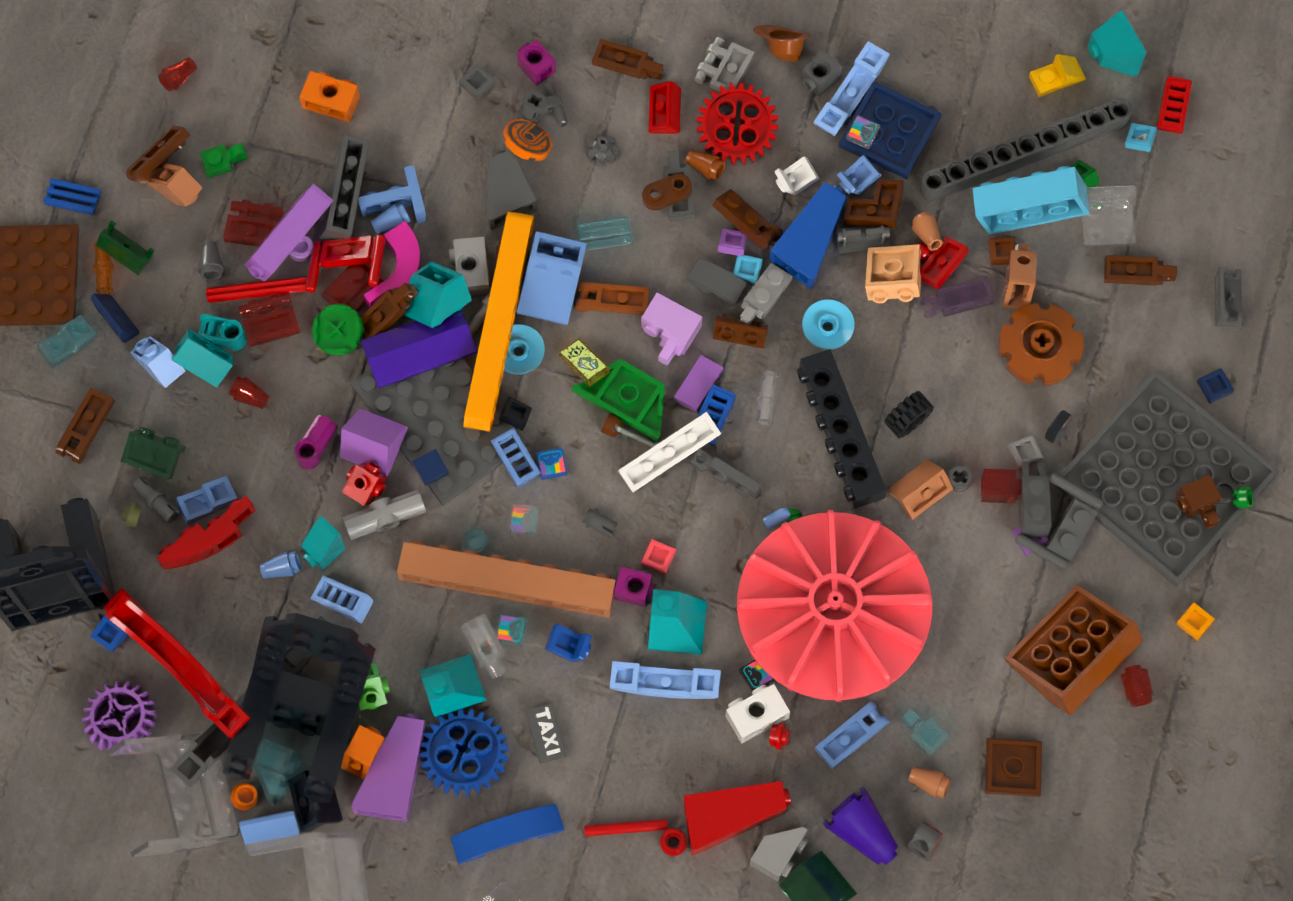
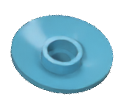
M821 300L812 304L806 310L802 321L805 337L810 343L822 349H836L843 346L852 337L855 327L851 311L844 304L835 300ZM830 325L833 329L825 331L823 326Z
M522 324L513 325L504 371L511 374H525L539 366L544 357L545 346L541 335L535 329ZM519 349L524 352L521 356H516L514 354V352Z

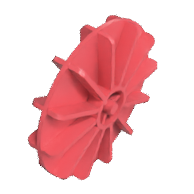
M828 510L827 513L812 514L795 519L789 523L781 524L780 528L772 532L755 549L743 570L737 594L738 622L751 656L769 676L787 687V690L812 698L841 702L842 700L860 698L886 689L890 684L898 680L916 661L924 647L931 626V589L924 568L917 558L918 555L898 535L881 525V521L877 519L873 521L854 514L837 513L834 510Z

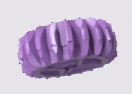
M117 680L114 683V688L105 683L104 688L106 691L103 693L99 689H95L98 697L96 699L88 697L87 701L92 707L83 708L84 713L89 716L82 718V722L88 725L84 732L87 735H91L89 738L91 743L98 742L97 747L100 750L107 747V751L110 754L115 752L116 747L120 754H124L126 746L133 752L135 751L134 743L136 742L144 746L145 742L142 737L151 738L152 733L148 728L156 727V723L150 720L157 717V712L151 710L155 703L153 700H148L150 694L147 691L141 693L142 687L140 685L132 688L130 681H126L123 688L120 681ZM129 698L138 704L122 706L117 699ZM109 703V711L99 720L101 711ZM116 707L124 715L122 716L124 718L122 720L123 727L116 720V715L118 714ZM141 714L138 725L131 732L130 725L132 721ZM104 729H119L122 736L111 737L101 731Z

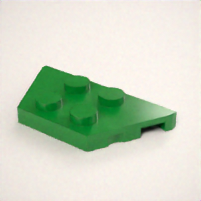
M618 359L611 363L607 369L596 372L590 379L581 384L577 383L572 387L574 394L605 412L617 416L622 422L659 442L665 384L626 361Z

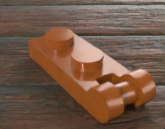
M579 282L576 291L579 293V296L575 301V310L581 312L600 311L643 315L648 308L650 288ZM597 294L596 300L589 299V295Z

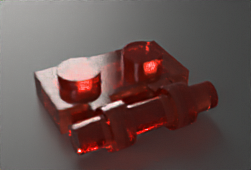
M242 200V202L232 201L231 211L239 212V215L228 214L223 236L224 242L259 247L279 222L272 221V217H283V208L274 207L272 203L260 205L253 204L250 200ZM249 214L262 215L261 219L248 216Z
M289 292L281 295L275 293L271 295V298L260 301L254 299L248 301L246 305L239 306L241 317L249 314L252 315V318L242 320L250 347L300 333L293 306L282 308V305L292 302ZM270 308L275 309V311L263 315L259 313V311Z

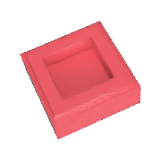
M651 539L641 565L666 575L675 556L676 549Z

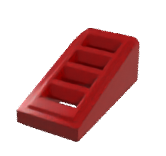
M1172 76L1166 78L1157 123L1158 130L1182 134L1190 97L1191 80ZM1168 97L1181 99L1182 102L1168 100ZM1166 108L1178 109L1180 112L1166 110ZM1164 118L1179 119L1178 123L1164 120Z

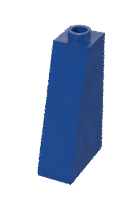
M825 182L770 250L769 261L810 289L813 288L844 209L846 196L839 187L831 186Z

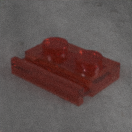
M365 264L349 265L321 293L322 298L330 305L344 304L359 312L366 305L364 294L374 288L368 284L370 268ZM379 278L378 285L384 281L382 278Z

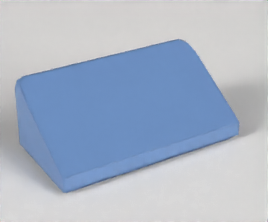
M292 810L239 822L246 847L289 839L300 835L297 816Z

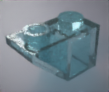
M263 739L257 753L254 768L270 805L276 806L278 800H283L288 785L285 783L289 774L293 775L295 773L299 760L296 759L297 755L293 749Z

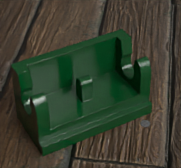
M111 220L107 229H103L95 246L139 275L153 258L155 250L152 248L148 251L118 231L115 228L116 223Z

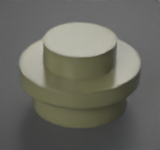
M132 502L131 506H125L121 518L122 521H126L124 527L132 526L136 528L142 507L136 505L137 502Z

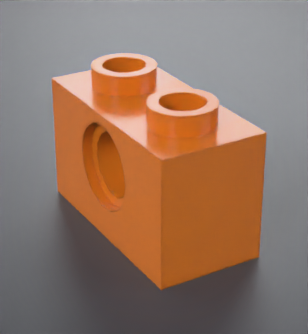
M310 71L299 98L304 109L350 123L360 99L358 85L348 79L339 80L332 78L331 75L325 72L316 73ZM330 92L336 93L333 97H326V94Z
M359 725L344 753L341 769L364 780L382 747L385 737L381 736V732L371 726H366L365 728Z

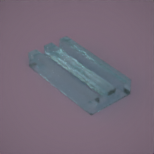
M629 217L578 224L580 242L587 243L585 251L633 244ZM626 234V237L585 242L586 239L606 238L614 235Z

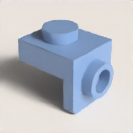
M864 155L845 172L840 171L837 174L841 179L839 185L848 194L852 192L859 196L882 175Z

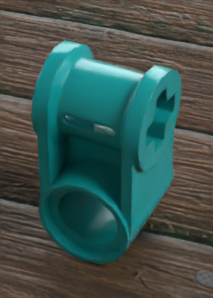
M210 314L200 315L199 321L201 324L198 335L223 349L238 351L245 347L247 335L240 322ZM239 332L237 337L233 339L228 338L231 333Z

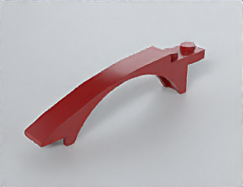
M121 588L104 607L107 611L105 616L164 666L193 696L201 707L202 713L232 739L250 717L223 686L125 589Z

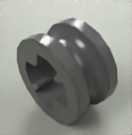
M959 465L950 470L948 479L953 490L963 492L969 488L972 482V473L967 467ZM963 474L965 476L964 482L966 483L961 481L956 483L954 481L956 476L953 475L961 476Z

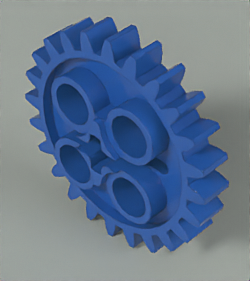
M459 709L458 716L455 717L452 712H449V719L447 720L439 716V726L430 724L432 734L424 732V739L427 742L421 743V750L425 752L419 754L420 760L426 761L421 766L423 771H428L426 774L428 781L435 779V788L444 784L443 790L445 794L451 788L454 789L455 797H458L461 790H464L466 796L469 797L471 789H475L479 795L481 793L480 786L482 785L490 789L489 780L492 779L498 782L499 777L496 772L504 773L505 767L501 763L509 761L508 756L503 754L509 751V747L507 744H503L507 741L505 734H500L502 731L501 726L496 725L493 727V717L485 721L484 712L475 717L473 709H470L468 715H464L463 710ZM455 732L465 733L461 739L451 738ZM476 732L471 741H469L471 733ZM480 742L489 743V746L484 750L476 748ZM444 755L453 757L448 763L439 762L440 758ZM457 765H459L458 771L456 773H452V771L456 769ZM468 766L477 767L476 772L473 774H466L464 770Z

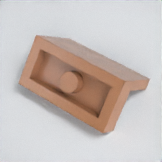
M925 460L890 486L887 491L889 495L899 500L906 516L913 520L952 491L953 487L943 468L929 460Z

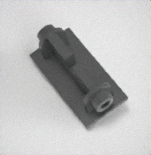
M880 225V227L863 226L835 229L838 254L868 251V248L889 246L888 238L890 237L889 227H884V225Z

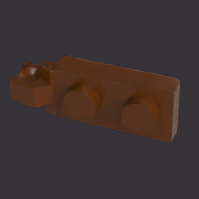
M600 39L592 59V65L638 79H647L648 76L649 78L661 80L664 72V65L653 62L654 58L648 56L647 52Z
M1105 255L1104 283L1156 286L1162 285L1163 281H1175L1177 277V266L1163 265V261L1158 260L1157 257Z
M404 283L400 288L395 287L392 290H387L361 316L364 325V339L386 332L407 311L406 309L410 306L408 302L412 301L419 293L414 284Z

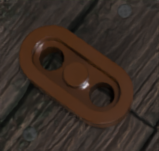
M674 174L650 183L643 189V204L646 208L657 211L684 201L691 195V180L684 174ZM676 183H682L684 186L682 188H676L674 185ZM653 192H658L660 194L656 198L650 196V194Z

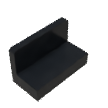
M310 770L303 771L288 780L301 833L310 832L323 824H334L343 820L335 788L330 803H315L310 801L308 797L303 796Z

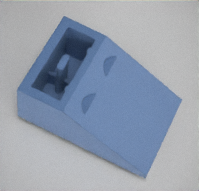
M536 231L517 314L568 325L587 243Z

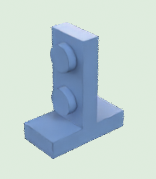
M414 165L404 167L408 186H394L388 191L379 193L372 191L359 197L362 217L384 212L395 203L396 205L403 203L405 207L413 205L417 224L427 222Z

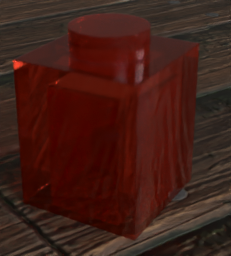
M983 470L981 476V502L1013 503L1016 495H1020L1021 480L1016 479V470Z

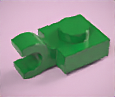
M242 143L233 145L229 150H226L223 144L200 151L208 178L233 171L232 163L248 159Z

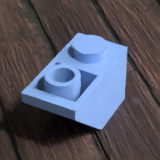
M151 336L137 342L135 348L130 352L154 380L165 388L185 372L182 366L172 361L174 355L170 350Z

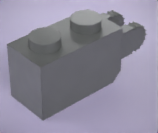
M1022 461L1021 482L1019 485L1021 534L1028 538H1041V536L1048 538L1051 528L1049 476H1046L1045 462H1038V476H1029L1028 461Z

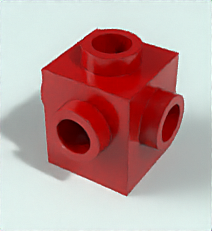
M372 462L354 465L346 475L348 481L342 493L363 506L369 505L374 502L375 498H379L385 490L386 484H384L387 475L380 472L382 469Z

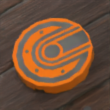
M514 119L509 121L502 133V137H505L504 143L507 148L522 159L529 160L531 157L536 158L535 161H541L548 156L552 149V140L548 133L539 125L528 120Z

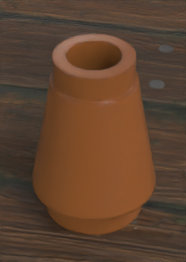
M692 149L686 157V164H689L708 180L714 179L717 181L724 172L725 162L719 156Z

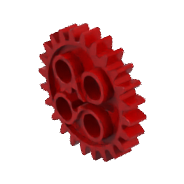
M731 82L727 91L722 85L720 86V94L711 91L712 100L703 99V103L707 108L699 107L698 112L703 116L696 117V122L702 124V126L696 128L697 133H704L699 138V142H708L705 146V151L713 149L712 155H722V161L724 162L727 158H731L732 166L735 165L736 159H740L742 165H745L746 158L748 157L754 163L756 153L764 157L762 148L771 150L772 145L768 140L776 141L777 136L772 132L779 129L778 125L773 124V122L778 120V115L771 114L775 111L776 106H767L770 102V97L762 99L763 90L761 89L757 93H753L752 84L745 90L743 82L740 83L738 89H735ZM741 102V125L739 126L738 145L734 146L737 103ZM724 105H728L733 109V112L729 115H722L719 109ZM748 108H755L758 111V115L754 118H749L744 112ZM721 130H726L730 133V137L727 140H720L716 134ZM745 133H752L756 139L751 143H746L743 141L742 136Z

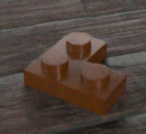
M878 179L874 199L848 198L844 215L845 225L873 227L884 225V227L896 228L904 189L903 180Z

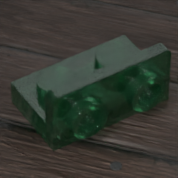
M140 427V429L129 432L120 462L166 479H172L180 453L185 452L186 446L179 444L180 441L170 436L161 438L155 435L154 430Z

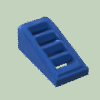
M712 385L698 417L707 412L711 419L718 421L716 427L721 432L736 401V395L716 385ZM714 398H716V399H718V400H720V401L725 402L726 405L723 404V403H721V402H718V401L714 400ZM711 406L723 412L722 414L709 410V407ZM718 436L707 444L714 446Z

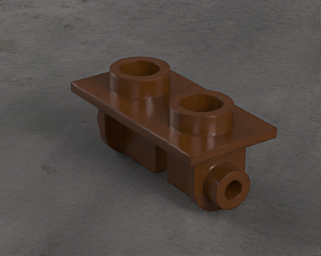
M725 314L722 317L717 316L713 339L764 349L768 325H764V322L752 321L750 325L739 323L741 318L725 316Z

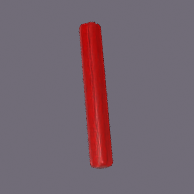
M301 276L265 282L259 281L209 287L206 289V298L209 303L306 292L308 277Z

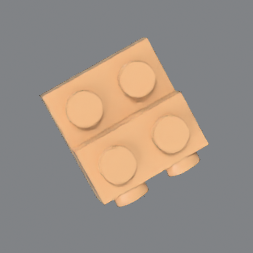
M919 244L868 248L865 281L868 300L884 303L887 299L898 298L903 302H909L913 297H920L921 250Z

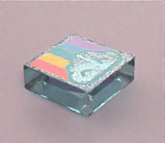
M500 614L496 642L523 646L527 618Z

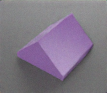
M359 409L341 428L340 458L355 464L372 462L382 469L380 472L388 476L408 427Z

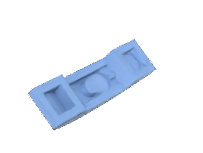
M868 41L856 58L853 68L830 102L825 104L815 119L814 124L836 136L861 104L890 54Z
M612 661L609 688L646 696L713 699L719 696L721 670L693 668V671L644 667L640 666L639 663Z

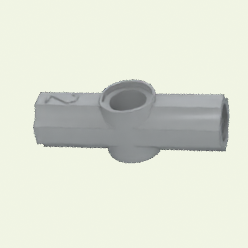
M417 489L393 499L389 497L378 499L372 502L369 508L342 518L349 537L353 540L374 531L386 532L392 530L401 521L426 512V509Z

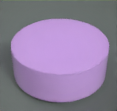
M304 236L290 252V258L297 262H304L310 259L313 250L312 240Z

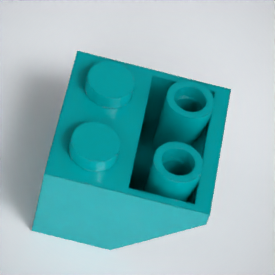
M432 261L411 275L409 284L415 285L419 293L412 301L408 302L410 306L403 315L431 328L440 325L447 317L460 311L463 306L472 301L463 274Z

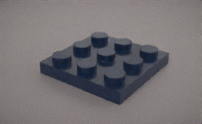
M873 81L839 141L838 147L859 157L864 155L871 163L908 179L941 119L942 113ZM857 117L876 124L877 128L870 142L868 141L875 129L874 124L862 127L861 136L865 142L849 136Z

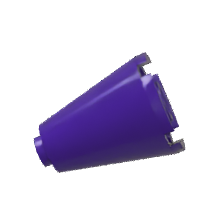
M861 787L859 788L861 793L859 796L852 793L831 812L834 816L829 822L825 819L822 824L826 829L877 865L882 862L887 865L897 856L895 850L898 845L868 791Z

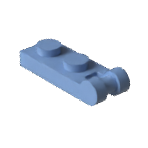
M873 701L865 705L815 747V751L832 770L890 723V720L885 715L882 716L877 711L878 707ZM866 717H869L874 722L870 727L863 721Z

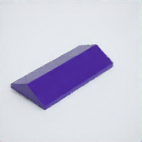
M461 310L453 313L440 325L433 328L414 321L360 341L378 389L477 353L468 324Z

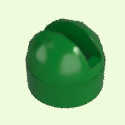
M1249 486L1234 490L1232 496L1236 497L1237 500H1233L1232 503L1236 507L1251 508L1253 506V494Z

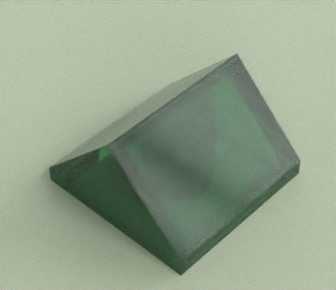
M823 851L802 862L779 884V887L791 901H850L857 895L856 891Z

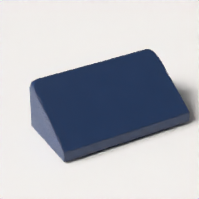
M91 295L95 308L122 343L128 342L139 334L137 327L111 295Z

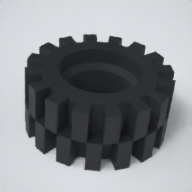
M916 391L909 397L907 396L896 408H893L891 413L887 415L884 423L898 439L903 438L906 434L908 435L912 430H915L919 424H922L924 419L929 417L934 406L920 391Z

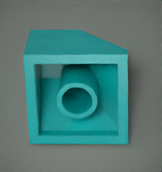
M1123 10L1117 12L1091 34L1087 46L1090 56L1093 59L1096 58L1100 66L1133 77L1139 74L1146 55L1145 48Z
M654 589L648 650L702 655L707 602L682 592Z
M471 654L419 670L434 717L486 701Z

